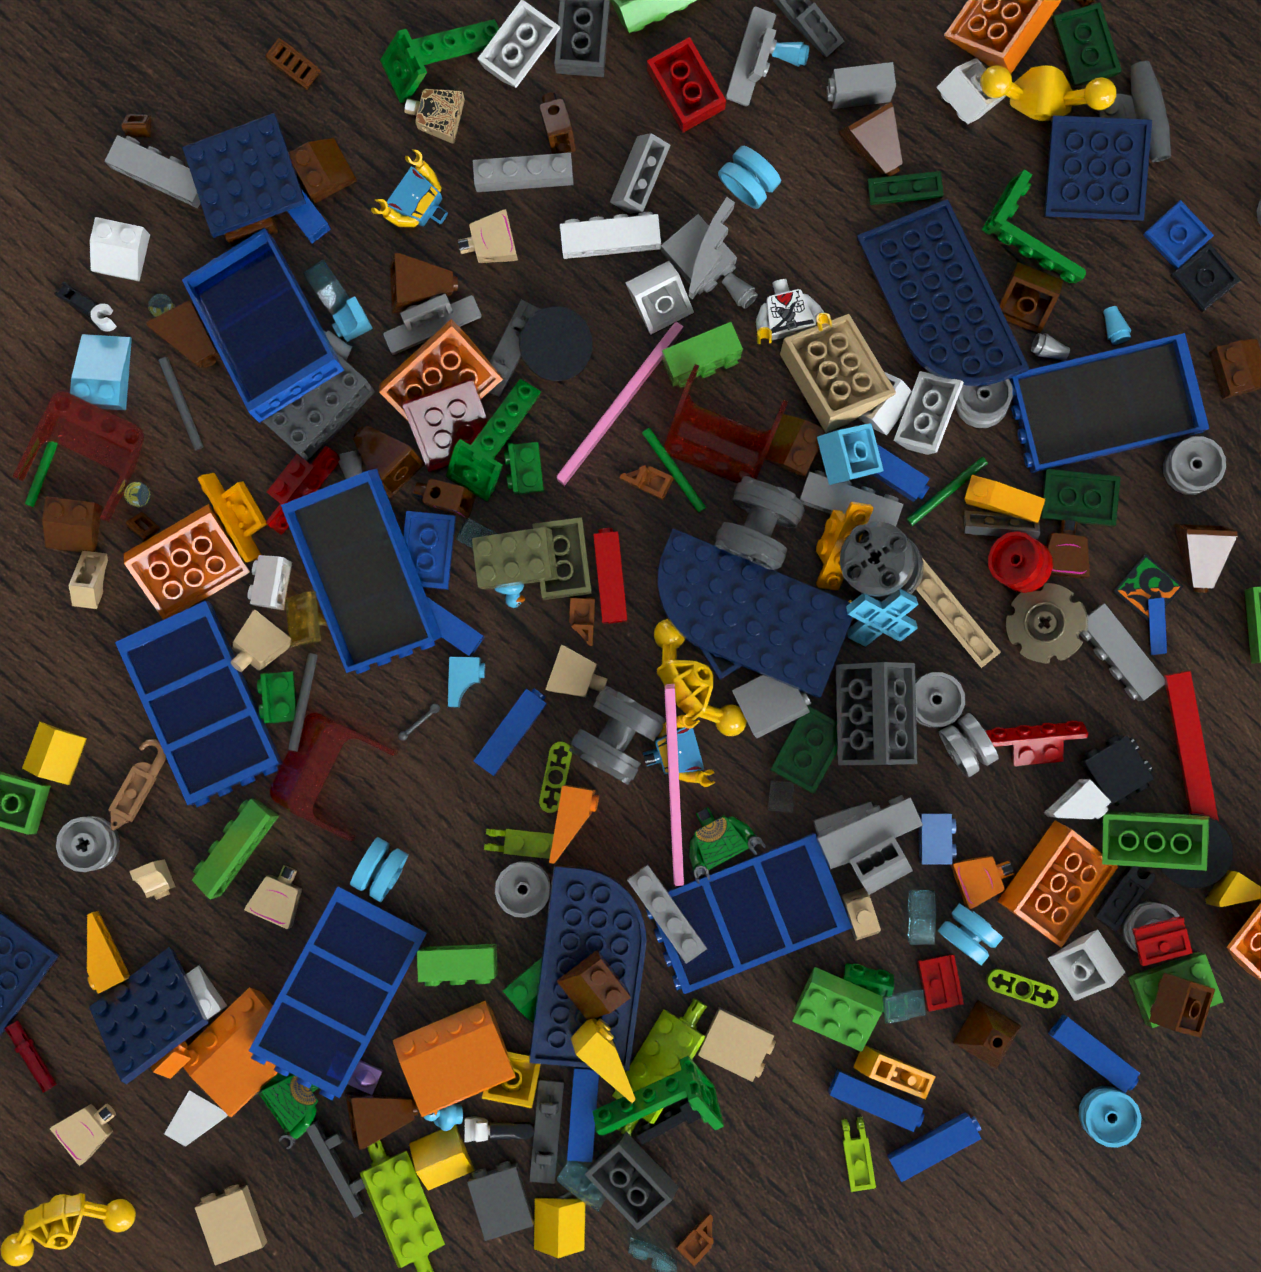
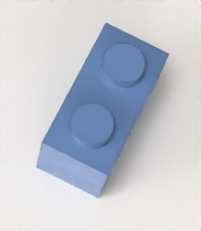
M918 813L923 826L919 827V863L952 864V859H956V844H952V834L956 833V819H952V814Z

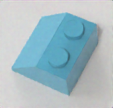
M872 423L837 430L817 437L829 485L884 471Z

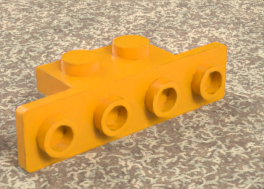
M215 473L199 476L198 481L203 492L208 496L215 513L224 524L227 534L235 543L239 555L245 562L258 560V556L261 553L251 535L264 527L266 520L244 481L237 482L225 491Z
M850 502L845 515L843 511L833 509L830 518L826 521L822 538L816 546V552L824 564L816 582L818 588L839 590L844 579L840 566L842 546L856 526L868 523L874 510L871 504Z

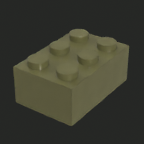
M582 517L532 524L533 529L541 527L551 529L558 579L540 582L542 599L548 600L592 594Z
M541 527L472 538L478 588L487 590L558 579L552 530L549 528Z

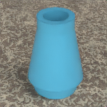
M777 42L772 57L779 58L798 67L806 65L809 45H804V42Z
M1112 306L1105 309L1103 313L1108 340H1111L1113 345L1128 341L1131 338V329L1119 312L1118 307Z

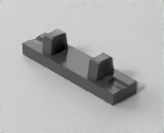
M522 299L490 360L491 365L501 375L503 380L488 393L499 399L521 358L519 349L521 332L515 330L514 327L522 330L527 320L535 312L541 310Z
M539 1079L529 1182L555 1184L564 1081ZM539 1151L551 1153L549 1155H542Z
M316 1120L311 1126L306 1128V1131L351 1214L355 1218L366 1209L358 1194L360 1190L365 1188L361 1177L351 1181L333 1148L343 1141L340 1132L338 1131L327 1137L319 1120Z

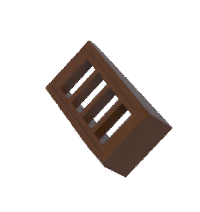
M281 38L276 40L265 56L268 63L306 90L321 72V69ZM290 56H293L289 64L285 66L284 64L288 60V58ZM300 61L302 63L295 73L292 72ZM308 67L310 71L307 73L304 79H301L300 76Z

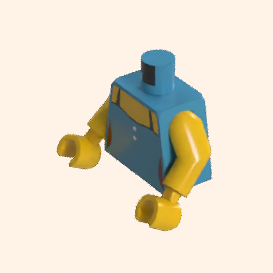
M412 149L416 154V159L411 161L408 156H405V160L410 164L416 165L415 168L410 167L387 202L383 199H376L375 201L380 203L381 209L378 211L376 208H371V212L373 214H383L385 219L398 227L425 226L430 218L442 224L448 212L439 206L442 201L440 183L435 172L422 160V154L418 150Z
M690 710L685 715L676 716L679 780L700 783L703 787H708L715 783V781H710L707 778V775L714 774V771L712 769L704 772L701 771L704 770V765L693 727L700 720L693 721L690 717L696 712L695 710ZM665 722L659 736L655 738L657 749L643 752L646 766L661 763L664 774H669Z

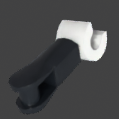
M65 282L61 283L63 286L59 292L54 293L60 300L90 317L101 330L112 331L117 327L108 317L103 318L106 315H111L113 312L109 305L98 304ZM73 292L72 298L70 300L67 299L68 295Z
M465 1118L464 1142L486 1141L488 1136H490V1139L527 1140L534 1135V1126L530 1122H490V1125H488V1120L485 1118Z

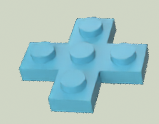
M902 589L892 593L882 602L869 595L861 594L846 607L848 615L859 620L848 629V638L865 647L882 633L901 642L918 628L916 621L906 616L907 613L918 605L917 598Z

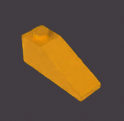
M975 475L971 476L965 496V501L968 505L1039 523L1045 503L1044 498Z
M99 911L87 915V973L89 975L87 979L90 987L96 990L98 994L129 979L130 974Z
M866 1045L863 1051H860L853 1068L869 1078L925 1100L936 1077Z

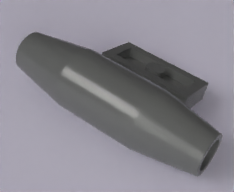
M1150 61L1138 62L1130 66L1132 96L1121 93L1116 94L1113 104L1106 109L1098 110L1100 118L1152 120L1149 157L1151 162H1159L1171 157L1169 121L1162 90Z

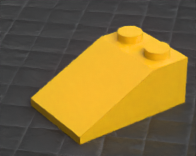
M595 1018L587 1020L571 1037L575 1054L633 1103L636 1099L613 1042L614 1036L610 1033L611 1028L602 1019L598 1021Z

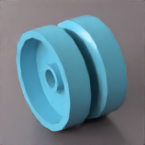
M740 146L733 154L732 159L734 163L727 162L719 170L718 176L738 199L748 206L758 209L767 199L766 192H773L781 183V178L774 167L760 154L747 146Z
M377 837L358 865L350 885L362 891L374 880L369 890V896L382 902L401 875L402 868L409 854L397 848L385 859L389 851V843Z
M959 903L952 912V916L962 926L958 928L950 921H945L938 932L982 966L989 957V953L979 942L982 941L989 947L996 948L1003 937L985 919L974 911L972 913Z
M1099 1086L1091 1089L1084 1095L1079 1105L1078 1117L1082 1128L1096 1142L1106 1147L1118 1148L1129 1144L1137 1136L1141 1128V1113L1138 1105L1130 1096L1113 1086Z

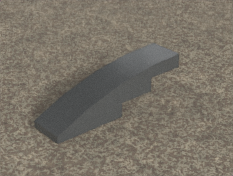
M773 0L791 23L825 58L844 42L843 38L815 2L811 3L810 0Z

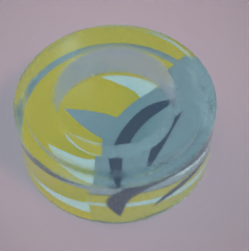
M156 294L150 299L148 308L150 313L157 317L175 308V305L167 295Z
M133 482L125 489V499L134 507H143L150 501V489L141 482Z

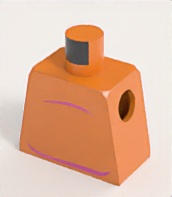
M992 856L954 861L950 864L967 909H972L1003 892L1005 888L1001 879L1014 875L1009 861L996 865Z

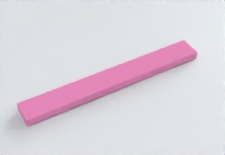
M675 322L558 473V482L564 486L567 484L662 360V350L673 346L683 333V326Z
M666 684L665 707L673 878L675 886H684L675 684Z

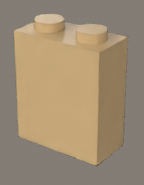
M718 1007L707 1030L706 1037L697 1053L698 1056L753 1082L755 1076L758 1078L761 1076L765 1067L762 1061L766 1053L771 1054L776 1041L773 1040L774 1034Z
M239 1184L232 1185L224 1189V1194L218 1196L215 1193L208 1194L200 1198L201 1202L195 1207L215 1265L261 1249L267 1243L247 1185L239 1187Z

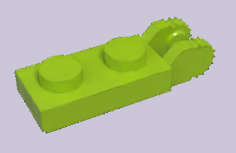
M486 829V834L489 836H505L504 846L488 843L484 845V850L503 852V854L550 859L554 834L514 829Z
M857 1117L856 1121L860 1136L858 1138H850L849 1122L847 1119L841 1120L850 1191L876 1188L869 1139L866 1136L863 1117Z

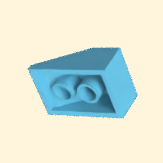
M82 334L71 377L69 403L77 408L126 410L131 337Z

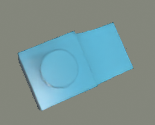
M355 296L347 300L346 305L339 312L332 315L336 322L332 326L337 336H343L347 342L373 329Z
M449 657L448 707L460 708L461 699L465 691L473 684L480 683L481 678H485V663H481V658Z

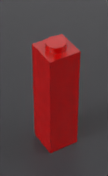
M613 528L599 529L598 533L593 535L602 623L628 622L618 531L613 532Z

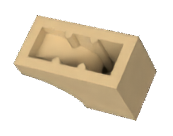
M82 551L69 583L72 606L97 609L104 592L103 580L108 562L106 553Z
M165 859L154 861L129 871L133 881H136L143 889L146 898L155 896L156 900L170 895L169 889L175 887Z

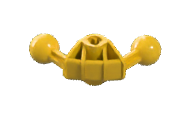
M994 65L987 68L980 78V86L984 94L991 98H999L1006 95L1010 98V105L1013 108L1038 121H1049L1052 116H1065L1071 112L1072 106L1088 104V106L1095 110H1103L1110 107L1116 98V87L1111 80L1103 77L1095 78L1087 84L1085 89L1072 91L1063 71L1053 66L1033 67L1013 83L1011 74L1005 67Z
M668 619L659 622L654 630L655 642L662 648V665L657 668V675L661 678L664 688L666 684H675L676 705L685 714L690 710H695L696 713L690 717L692 720L701 717L715 722L717 729L723 735L736 736L745 729L747 723L741 708L736 705H725L718 709L708 705L713 689V673L711 669L697 661L676 660L677 648L683 644L685 638L677 632Z
M83 1193L73 1196L65 1194L56 1195L50 1202L40 1204V1206L28 1210L24 1214V1221L20 1231L9 1235L3 1241L1 1257L11 1266L26 1264L34 1253L32 1238L47 1248L60 1250L69 1247L76 1237L83 1215L103 1219L104 1225L113 1232L126 1231L135 1221V1208L129 1201L124 1199H116L107 1205L85 1201V1194Z

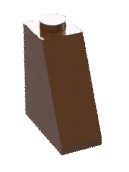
M190 300L146 322L152 331L199 368L202 366L203 368L210 367L216 363V359L220 358L195 305Z

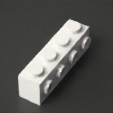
M641 212L638 216L628 217L627 214L615 215L614 219L592 217L589 221L580 222L578 219H569L564 224H560L564 259L661 249L658 214L653 215L652 212Z

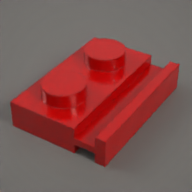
M1182 916L1132 929L1142 966L1192 954L1187 929L1184 924L1185 921Z
M954 954L917 961L927 1011L964 1005Z

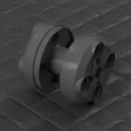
M743 476L741 482L736 486L732 502L740 509L746 511L748 515L743 526L723 522L714 539L715 546L777 572L778 568L782 567L787 548L771 538V535L776 525L796 528L805 511L804 505L795 497L796 495L787 489Z
M870 522L856 526L846 538L841 549L840 566L843 577L856 590L880 602L901 589L904 585V591L912 595L922 580L924 563L919 548L900 529L889 523ZM863 533H869V536L859 543V537Z
M605 686L596 697L593 707L610 716L598 738L580 728L570 743L569 751L629 785L630 781L635 778L639 771L638 768L641 763L624 754L636 732L654 741L663 729V723L666 719L626 695Z

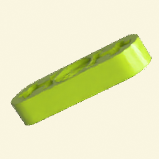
M565 742L553 744L549 751L539 799L540 807L547 813H553L558 810L561 792L560 794L555 792L554 800H557L558 804L553 805L552 809L547 808V803H544V798H549L551 792L545 790L546 785L551 788H561L562 790V786L566 785L572 752L569 751L570 746ZM560 746H564V751L568 752L567 757H562L561 764L566 763L565 769L559 766L551 767V761L557 763L558 756L554 754V750L559 749ZM559 770L563 774V780L560 784L554 785L549 781L551 771Z
M998 968L992 969L986 976L988 987L995 992L1043 1008H1051L1058 1001V993L1050 985ZM1001 974V978L1009 982L1010 977H1014L1010 983V992L1006 991L1008 989L1007 985L999 984L998 987H995V982L992 981L993 976L998 977ZM1020 981L1027 982L1029 990L1025 995H1018L1015 991V986ZM1034 985H1038L1035 990L1045 993L1048 989L1049 994L1052 995L1051 1000L1047 999L1043 1003V998L1034 995V999L1031 1000L1030 998L1034 994Z

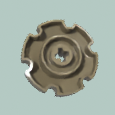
M1045 583L1041 591L1021 592L1013 600L1011 606L1015 608V613L1012 616H1007L1006 629L1010 642L1014 645H1022L1021 655L1035 662L1050 663L1052 656H1056L1058 660L1063 661L1072 656L1081 647L1083 641L1080 640L1079 634L1082 631L1088 630V616L1082 602H1072V597L1074 596L1072 591L1057 584ZM1045 618L1050 620V628L1043 627L1045 625L1043 622Z

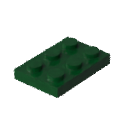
M1101 2L1053 16V25L1073 88L1088 84L1095 78H1109L1122 72Z
M1046 469L1042 495L1045 503L1040 519L1071 520L1084 524L1116 526L1121 477Z
M807 705L810 712L797 719L770 770L814 794L838 750L837 721Z

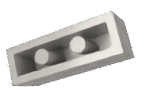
M652 133L637 136L610 203L629 214L643 212L670 144Z

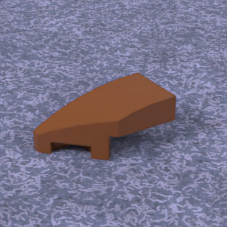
M645 465L628 474L623 473L619 477L621 480L661 500H664L674 479L669 474L651 466L647 468Z
M572 596L570 597L569 623L589 646H593L595 597Z
M711 1214L703 1218L675 1247L694 1267L712 1248L713 1216Z

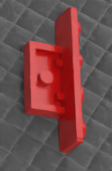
M325 446L313 463L310 464L296 454L266 492L280 503L268 518L266 524L279 534H283L289 525L281 505L317 491L337 466L340 460L339 455L328 446Z
M1068 721L1067 723L1059 724L1044 723L1038 726L1020 725L1016 728L1005 729L997 727L992 730H985L994 747L1012 745L1013 766L1063 762L1064 740L1088 738V731L1084 723L1078 721Z

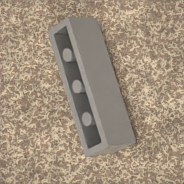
M117 135L105 159L106 164L111 169L195 208L199 207L200 200L190 169L183 166L184 162L173 156H170L168 159L162 156V152L154 147L148 146L146 149L140 146L139 141L130 136L122 138Z
M571 153L473 160L474 185L477 192L574 185Z
M815 470L814 473H808L799 499L803 505L832 514L833 509L840 510L845 515L850 502L871 504L874 510L868 523L885 522L896 527L903 504L898 502L899 499L897 497L887 494L882 497L876 495L875 490L864 486L858 489L851 486L852 482L850 481L829 485L825 472Z
M1106 604L1099 605L1087 615L1088 630L1080 632V635L1084 640H1090L1095 646L1093 649L1100 660H1106L1111 667L1109 668L1110 673L1115 679L1122 680L1126 685L1124 689L1131 699L1144 701L1165 685L1164 677Z
M897 796L890 799V805L882 809L877 805L866 810L867 815L858 819L855 815L842 821L844 824L842 827L835 829L834 826H830L821 830V836L816 839L828 866H834L863 853L892 836L896 838L923 826L911 797Z
M648 864L627 878L629 884L686 964L707 949L704 942Z

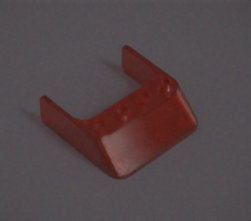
M695 364L687 379L664 445L665 450L676 459L735 483L741 482L743 476L757 479L788 401L783 400L773 427L770 430H756L693 403L690 398V392L699 369V365Z
M64 391L58 392L51 398L13 477L23 481L39 448L46 442L58 443L119 474L120 477L100 516V519L109 522L136 468L144 442V433L138 426Z
M311 713L304 719L298 752L288 751L271 785L270 796L273 801L293 814L352 842L355 841L357 836L315 816L313 813L314 803L346 741L355 738L392 756H396L398 751L323 714Z

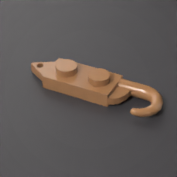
M146 740L139 747L142 751L147 746H155L158 754L152 764L140 762L131 768L108 809L111 811L112 831L129 821L133 822L156 781V776L166 760L159 740Z

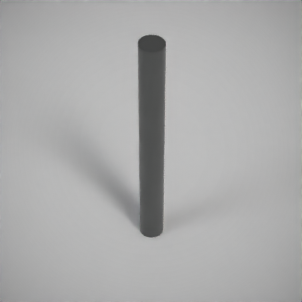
M163 357L158 361L194 450L202 449L204 447L169 359L168 357Z
M308 653L288 747L289 751L298 752L318 657L316 654Z

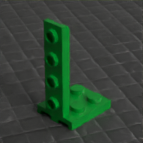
M495 19L416 39H411L407 29L397 31L380 62L399 102H406L407 99L412 97L427 74L424 65L484 50L499 30Z
M1024 169L1009 181L984 224L982 231L989 235L994 233L1004 244H1012L1019 248L1018 251L1028 258L1033 257L1040 261V266L1061 274L1060 278L1064 281L1077 283L1083 280L1086 275L1084 268L1006 221L1008 217L1011 218L1019 207L1016 202L1020 196H1024L1031 186V183L1028 181L1033 174Z
M520 379L471 445L461 439L457 442L446 477L488 502L494 492L503 466L494 458L536 402L541 391Z
M689 1056L679 1060L680 1071L633 1092L636 1099L633 1103L627 1098L622 1097L593 1111L595 1128L599 1135L608 1134L688 1097L691 1108L694 1111L697 1110L704 1123H709L714 1130L724 1127L715 1086Z

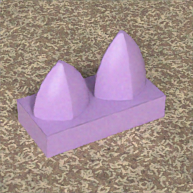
M339 1050L336 1051L326 1075L342 1081L354 1057ZM360 1060L348 1085L372 1095L383 1070Z

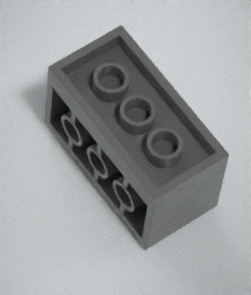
M337 353L336 355L344 371L263 420L271 430L308 463L320 453L375 393L369 382Z
M876 662L836 665L838 765L917 764L915 663Z

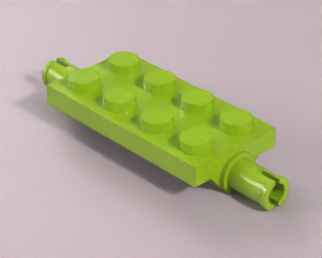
M693 998L686 1013L680 1018L663 1009L631 1063L629 1071L626 1072L633 1092L680 1071V1059L689 1056L691 1060L694 1058L706 1037L697 1031L696 1026L704 1010L707 1008L705 1004ZM617 1090L612 1095L616 1099L624 1097ZM663 1108L642 1118L654 1124ZM640 1119L617 1130L622 1131V1134L627 1132L631 1136Z
M379 1140L367 1147L372 1163H370L371 1166L368 1169L360 1172V1175L397 1267L402 1268L410 1263H414L417 1272H434L428 1255L430 1252L444 1246L445 1243L407 1151H402L391 1157L389 1155L386 1156L382 1143Z

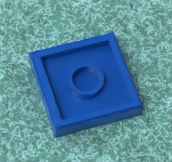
M1181 200L1143 234L1176 270L1214 236Z

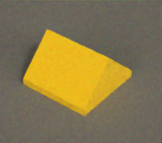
M39 722L22 769L37 777L70 785L87 738Z
M1228 870L1214 884L1205 899L1206 904L1224 907L1261 899V886L1239 872Z
M507 1052L516 1078L483 1091L482 1099L532 1108L541 1064L529 1063V1056Z
M456 1124L451 1130L443 1131L441 1129L409 1143L415 1171L427 1190L475 1171Z
M535 1198L534 1249L556 1258L584 1251L585 1199Z

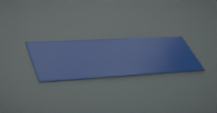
M1164 597L1148 599L1151 655L1167 653Z

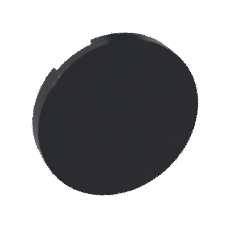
M553 306L535 312L527 320L524 327H522L519 337V349L524 363L537 376L549 381H562L576 376L585 368L592 353V335L587 323L578 313L565 307Z
M1199 813L1181 814V815H1200V816H1208V815H1206V814H1199ZM1209 816L1207 871L1160 869L1171 881L1184 887L1203 888L1216 883L1227 873L1233 858V845L1228 831L1219 821Z

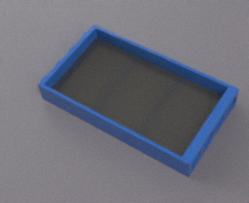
M1185 333L1030 369L1027 372L1009 378L1012 385V399L1014 403L1011 407L1014 420H1018L1020 429L1017 430L1020 444L1024 443L1026 451L1023 454L1024 463L1027 468L1030 467L1031 473L1203 433L1209 429Z
M377 469L365 471L281 505L346 673L355 670L356 674L370 670L369 665L375 662L378 666L391 662V657L397 654L399 658H403L413 654L412 649L420 646L421 650H425L435 646L434 641L442 636Z

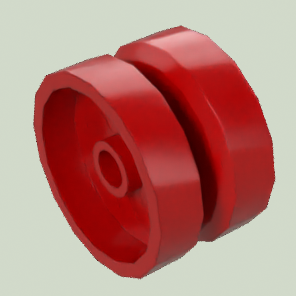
M1015 531L1006 533L997 539L991 547L988 556V566L992 576L1000 583L1014 591L1027 593L1039 589L1050 578L1053 569V558L1049 549L1027 533Z

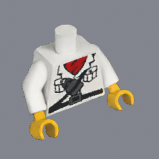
M787 279L777 280L772 283L775 295L767 297L766 303L761 305L756 319L757 343L761 344V339L766 338L770 344L772 340L792 336L816 326V322L818 330L823 331L822 324L824 323L832 327L831 317L808 294H803L801 289L789 291Z

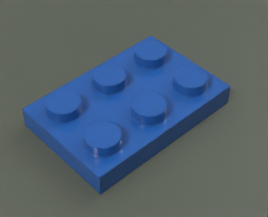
M406 511L403 538L422 587L449 590L456 516ZM401 565L398 583L399 585L407 582L402 571Z

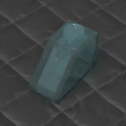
M321 260L303 273L331 315L340 311L346 305V301L350 299L324 260Z

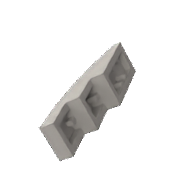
M726 197L715 214L702 240L690 283L689 297L691 299L695 297L721 261L722 253L717 251V248L728 235V227L723 225V223L734 210L735 202Z

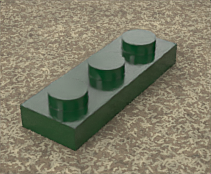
M941 171L870 178L867 180L869 205L942 198L944 195Z

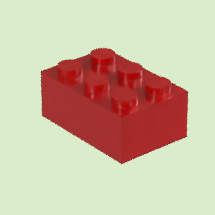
M690 37L647 60V72L682 133L725 110L726 99Z

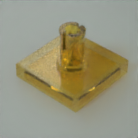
M316 591L304 592L285 598L288 632L291 638L290 647H300L321 641L319 626H326L327 622L325 619H322L325 618L323 612L317 609Z

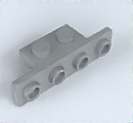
M756 6L752 9L725 96L727 100L748 106L755 83L762 76H766L770 63L767 62L768 56L773 53L777 40L774 39L776 30L772 29L776 18L774 13Z
M446 294L431 297L425 303L410 306L400 314L405 324L384 332L383 335L391 354L395 355L429 340L450 319L460 327L481 318L482 315L472 295L452 304L449 303Z

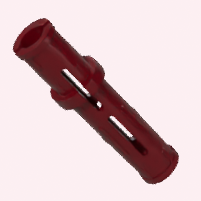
M19 1020L4 1028L16 1047L14 1049L15 1052H19L42 1092L44 1093L57 1085L42 1058L37 1053L33 1045V1039H29Z

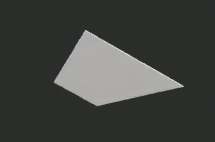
M189 1090L164 1134L186 1147L228 1115L221 1108Z

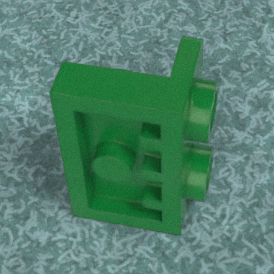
M508 443L509 450H504L506 465L510 464L511 474H507L508 489H513L515 495L544 492L539 443Z
M294 672L261 673V679L257 680L258 693L262 694L263 704L259 705L260 718L264 719V723L268 724L294 721L297 708Z
M846 963L843 979L883 996L882 1011L887 1012L894 990V975L882 969L874 970L860 964Z

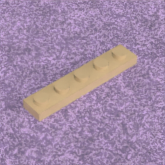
M923 559V577L916 590L982 668L1000 654V650Z

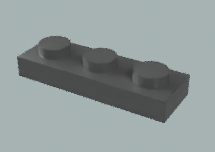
M964 510V534L1002 537L1006 533L1018 531L1027 533L1034 539H1039V523L1002 513Z

